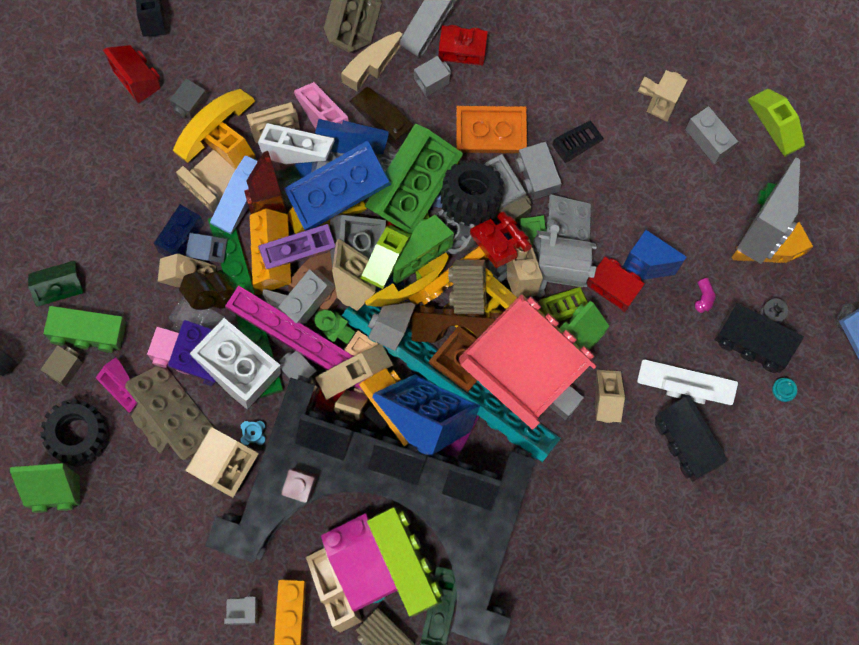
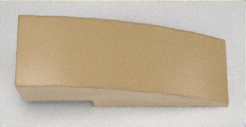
M396 32L363 50L341 73L342 83L358 92L370 74L378 79L401 47L399 43L403 34Z
M325 548L307 556L306 559L320 601L325 604L332 627L338 632H342L363 622L359 610L352 611L330 564Z

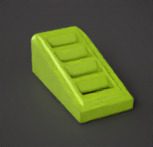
M581 287L538 301L541 305L539 310L545 316L550 313L558 322L572 317L578 308L575 306L571 298L572 296H575L579 306L581 304L586 306L588 302ZM564 299L566 300L569 306V310H567L563 302ZM555 303H557L560 313L557 312L554 306Z

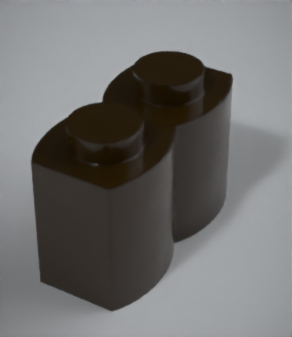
M212 272L206 275L202 273L187 274L183 277L179 291L190 306L196 310H205L211 307L223 309L236 290L230 279L222 272Z

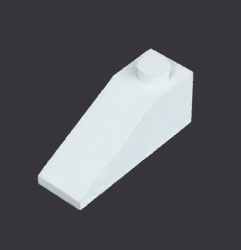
M267 123L258 144L264 159L283 164L326 161L335 140L334 138Z

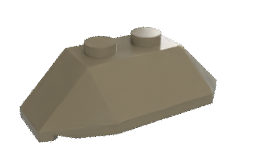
M331 0L324 25V31L329 43L348 53L370 44L382 4L381 0Z

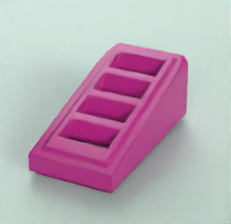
M115 357L104 365L96 379L130 413L138 403L125 388V384L130 378L120 361Z

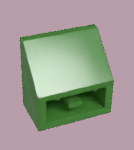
M589 301L586 306L581 304L575 310L573 317L569 321L570 324L565 322L560 327L563 332L567 329L577 339L575 343L580 348L585 346L591 350L607 332L609 325L595 304Z

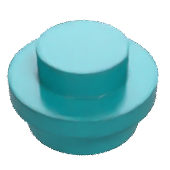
M780 378L773 384L772 392L777 400L789 402L796 397L797 386L789 378Z

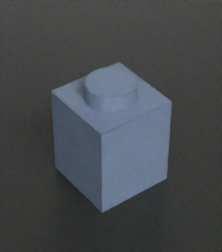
M190 233L186 256L223 263L227 239Z

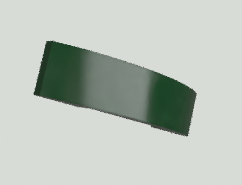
M436 567L433 582L436 581L442 590L443 596L440 597L442 603L427 610L420 645L447 644L457 597L455 576L451 569Z

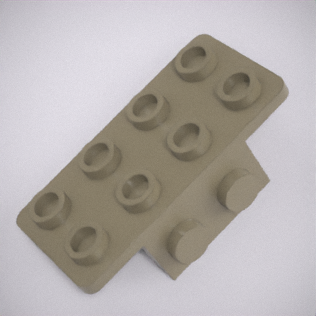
M156 366L128 380L125 384V388L138 403L131 417L135 425L147 436L151 446L155 447L160 454L171 446L180 459L186 460L197 452L210 427L214 428L167 367Z

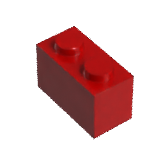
M604 257L596 268L594 278L589 277L587 286L626 312L643 288L644 283L637 274L633 272L628 273L621 268L622 266L618 261Z

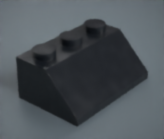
M736 303L726 315L714 340L719 342L721 348L728 351L733 349L741 353L743 359L750 362L755 360L762 364L765 370L772 373H780L788 365L804 336Z
M690 395L677 401L655 417L657 421L655 422L656 429L667 438L669 442L667 444L668 449L674 457L677 456L682 464L680 469L687 479L690 478L694 482L718 469L728 461Z

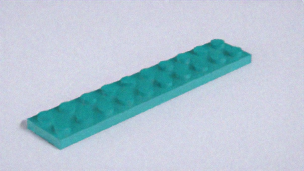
M364 304L356 311L349 306L344 311L342 317L348 320L349 325L360 329L369 337L371 328L368 327V324L374 313L379 315L381 308ZM408 327L395 351L383 345L390 355L403 360L411 370L419 372L428 381L479 404L480 408L477 415L484 419L489 427L499 430L506 435L511 443L519 445L527 452L532 453V458L543 462L560 441V437L540 423L532 430L479 381L474 384L469 392H466L428 363L438 349L428 342L412 341V330Z

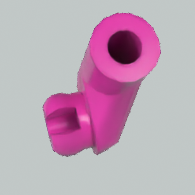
M705 278L697 282L702 293L701 299L695 302V308L699 313L711 310L716 299L709 279Z

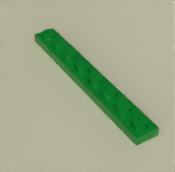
M209 218L208 221L213 237L227 239L224 262L221 263L223 273L226 274L236 289L239 285L255 295L236 228L232 234H229L211 225L210 221L212 218ZM236 315L240 332L274 359L267 333ZM279 376L259 396L260 398L283 392Z

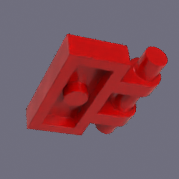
M505 212L498 214L497 218L501 222L498 225L492 219H489L470 229L471 237L495 268L516 259V248L521 247L524 252L532 248L526 233L520 231L513 217L508 216ZM509 232L513 238L508 240L504 234Z

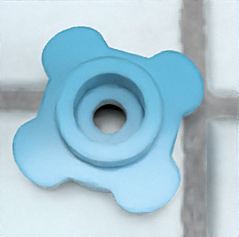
M244 421L241 424L243 434L241 443L247 446L250 443L262 445L265 442V437L263 436L264 422Z

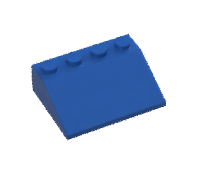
M416 374L375 392L372 397L410 444L416 446L419 452L427 455L435 454L470 433L480 408L479 404L438 387L436 384Z

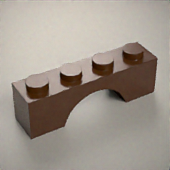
M421 305L419 309L412 312V341L435 343L444 337L446 330L450 326L465 327L473 332L478 339L504 311L491 310L490 313L485 312L484 314H454V306L435 309L434 305Z

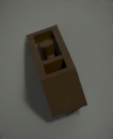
M368 87L364 88L350 100V103L374 128L389 131L387 142L395 150L402 146L413 128V124L396 107Z

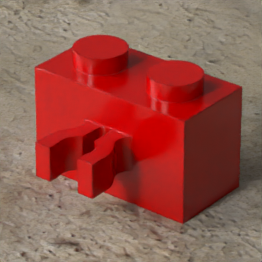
M456 25L442 26L438 52L439 59L441 61L483 66L488 31H483L480 28H460Z

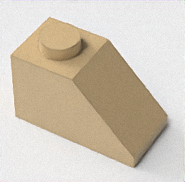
M597 370L595 393L596 421H603L605 423L621 422L625 400L621 371Z

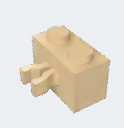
M667 70L659 84L644 77L638 92L652 97L647 112L668 121L687 80L679 73Z

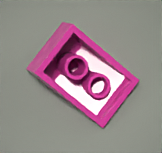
M366 513L321 535L327 557L354 612L398 591L367 523L371 518Z

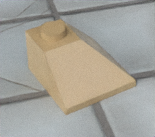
M338 239L335 245L332 267L337 299L344 305L358 311L365 304L364 301L375 293L376 289L375 285L361 279L369 258Z

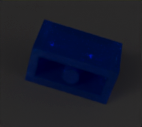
M180 204L154 242L157 251L166 257L177 253L184 255L187 251L189 234H198L204 225L201 216Z

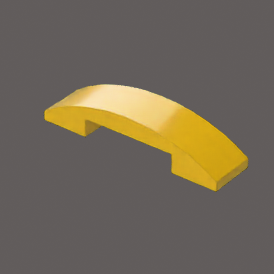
M241 89L228 92L216 98L200 110L187 124L175 143L173 152L188 163L205 148L201 141L232 112L240 116L255 102L254 98Z
M444 253L420 268L418 272L422 278L398 292L395 285L391 284L364 301L365 304L373 307L388 306L412 297L435 280L443 270L449 256L447 253Z

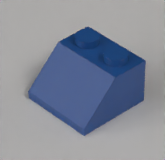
M645 230L629 253L623 267L628 273L633 272L642 280L671 276L678 272L686 256Z

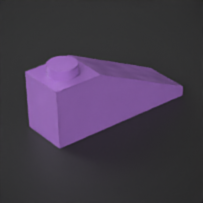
M326 224L259 245L258 248L267 270L330 252L335 248V243L329 226Z

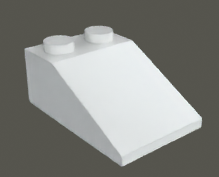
M225 318L190 353L221 387L246 409L281 374L280 364Z

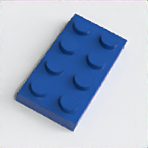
M366 141L287 186L284 190L304 230L307 231L391 185V182L371 143Z

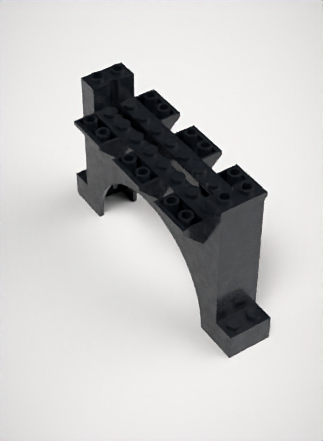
M301 375L297 379L291 377L243 516L231 512L215 516L205 546L255 563L256 559L262 560L267 546L278 529L290 516L307 504L322 497L342 492H363L383 496L402 504L421 517L431 527L444 546L453 568L457 590L456 613L451 632L488 645H503L511 621V615L507 612L506 607L496 603H492L490 607L488 603L533 470L535 459L531 458L532 453L518 448L515 453L510 452L501 480H497L498 474L482 470V474L472 471L473 466L459 461L457 466L449 464V458L436 453L431 458L419 452L415 446L408 444L407 449L401 447L402 443L400 441L383 436L382 441L376 439L377 434L361 428L360 433L355 432L356 426L335 419L333 424H331L332 418L313 412L321 389L315 386L316 381ZM297 468L318 475L309 502L305 503L281 495L289 469Z

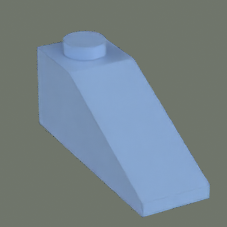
M246 155L233 173L210 221L211 225L229 234L233 233L267 180L266 165Z

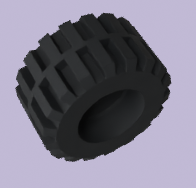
M470 160L468 163L461 161L459 165L454 164L451 166V170H447L443 178L441 192L443 211L447 212L449 218H455L454 222L458 224L463 222L465 226L470 224L477 226L481 222L483 223L489 219L493 220L497 213H499L504 191V181L500 178L501 174L498 171H494V167L491 165L486 166L485 162L482 161L476 163L475 160ZM465 191L477 192L480 195H470L465 193Z
M72 399L71 403L67 400L62 401L61 407L53 406L54 412L52 414L47 412L45 417L48 420L47 422L42 421L41 427L44 429V432H40L41 438L44 439V447L48 449L52 456L67 465L74 466V464H77L78 466H83L86 461L89 464L94 462L93 457H100L103 454L100 450L102 448L106 449L108 444L105 441L110 436V433L107 431L109 426L104 420V416L93 405L91 406L86 401L80 402L77 399ZM76 420L86 421L88 433L85 439L77 445H65L63 432L67 425Z

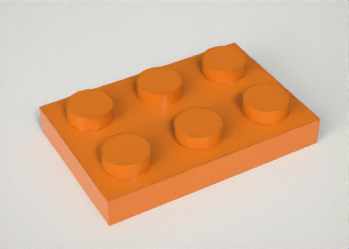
M456 107V149L461 150L462 153H519L520 149L527 147L526 107Z

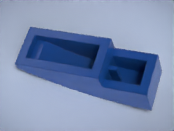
M318 119L315 134L334 138L335 142L330 152L345 154L362 143L369 141L376 155L384 154L389 131L344 120L342 124Z

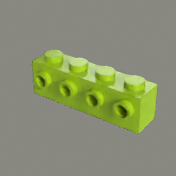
M394 507L368 520L367 523L409 617L416 616L441 604L442 590L436 581H432L429 574L432 572L431 566L426 558L422 559L418 550L421 548L417 536L415 534L412 535L408 528L410 520L406 512Z

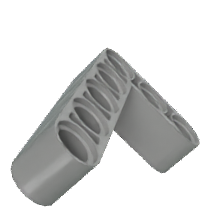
M424 0L403 34L399 45L418 58L421 57L457 0Z

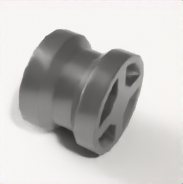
M771 299L762 307L760 315L780 324L788 315V306L781 299Z

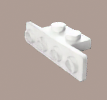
M642 360L637 382L640 384L667 390L666 395L681 398L682 394L690 395L693 402L705 404L706 400L733 405L738 382L649 360Z

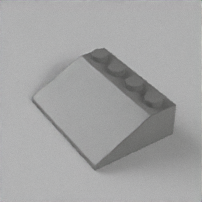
M795 158L770 193L736 249L760 264L763 263L766 257L768 259L773 257L797 225L793 220L798 214L800 159Z

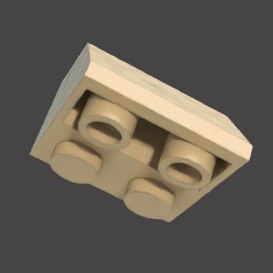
M210 427L185 471L233 498L259 453Z

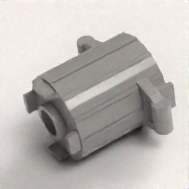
M549 220L546 232L537 230V235L532 244L543 276L538 294L536 295L537 297L544 296L547 282L587 287L588 277L594 278L596 266H592V248L596 249V244L583 240L557 237L560 228L555 220Z

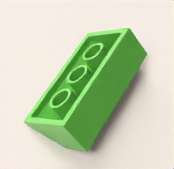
M415 124L386 170L391 185L373 194L365 207L412 235L416 226L423 220L441 191L445 173L447 170H451V166L457 165L463 153L429 129Z

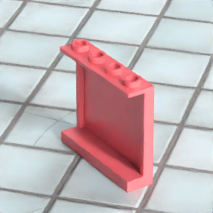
M521 294L459 357V361L467 372L533 430L540 423L538 417L589 366L593 369L597 366L592 359L594 354L587 347L583 346L580 348L575 343L577 339L567 329L563 332L557 327L559 322L550 313L545 316L539 310L541 305L530 296L527 299Z

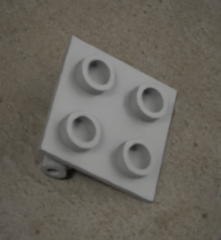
M550 194L549 203L547 204L549 208L547 221L553 219L557 222L560 228L557 237L590 242L591 204Z

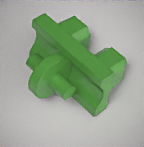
M322 309L314 317L316 326L333 342L339 338L347 344L355 333L347 324L348 321L336 310L332 312L328 309Z

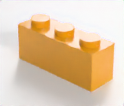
M278 580L274 645H302L306 594L305 581Z

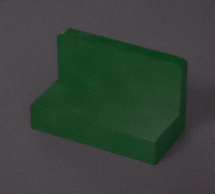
M75 261L28 274V288L36 307L83 294V287L77 274Z

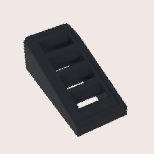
M590 120L555 138L552 146L564 163H567L603 141L604 138ZM589 128L595 138L591 139L585 130ZM581 133L587 142L584 143L578 134ZM573 137L578 142L579 146H576L575 143L572 141ZM565 142H568L572 148L571 150L567 148L564 144Z

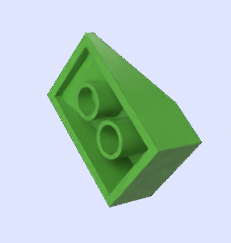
M65 464L10 467V473L22 503L25 507L32 509L33 513L47 512V508L57 507L58 511L73 510V506L80 505V475Z

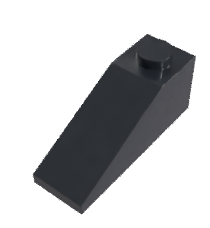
M136 0V11L142 36L154 37L165 34L162 0Z

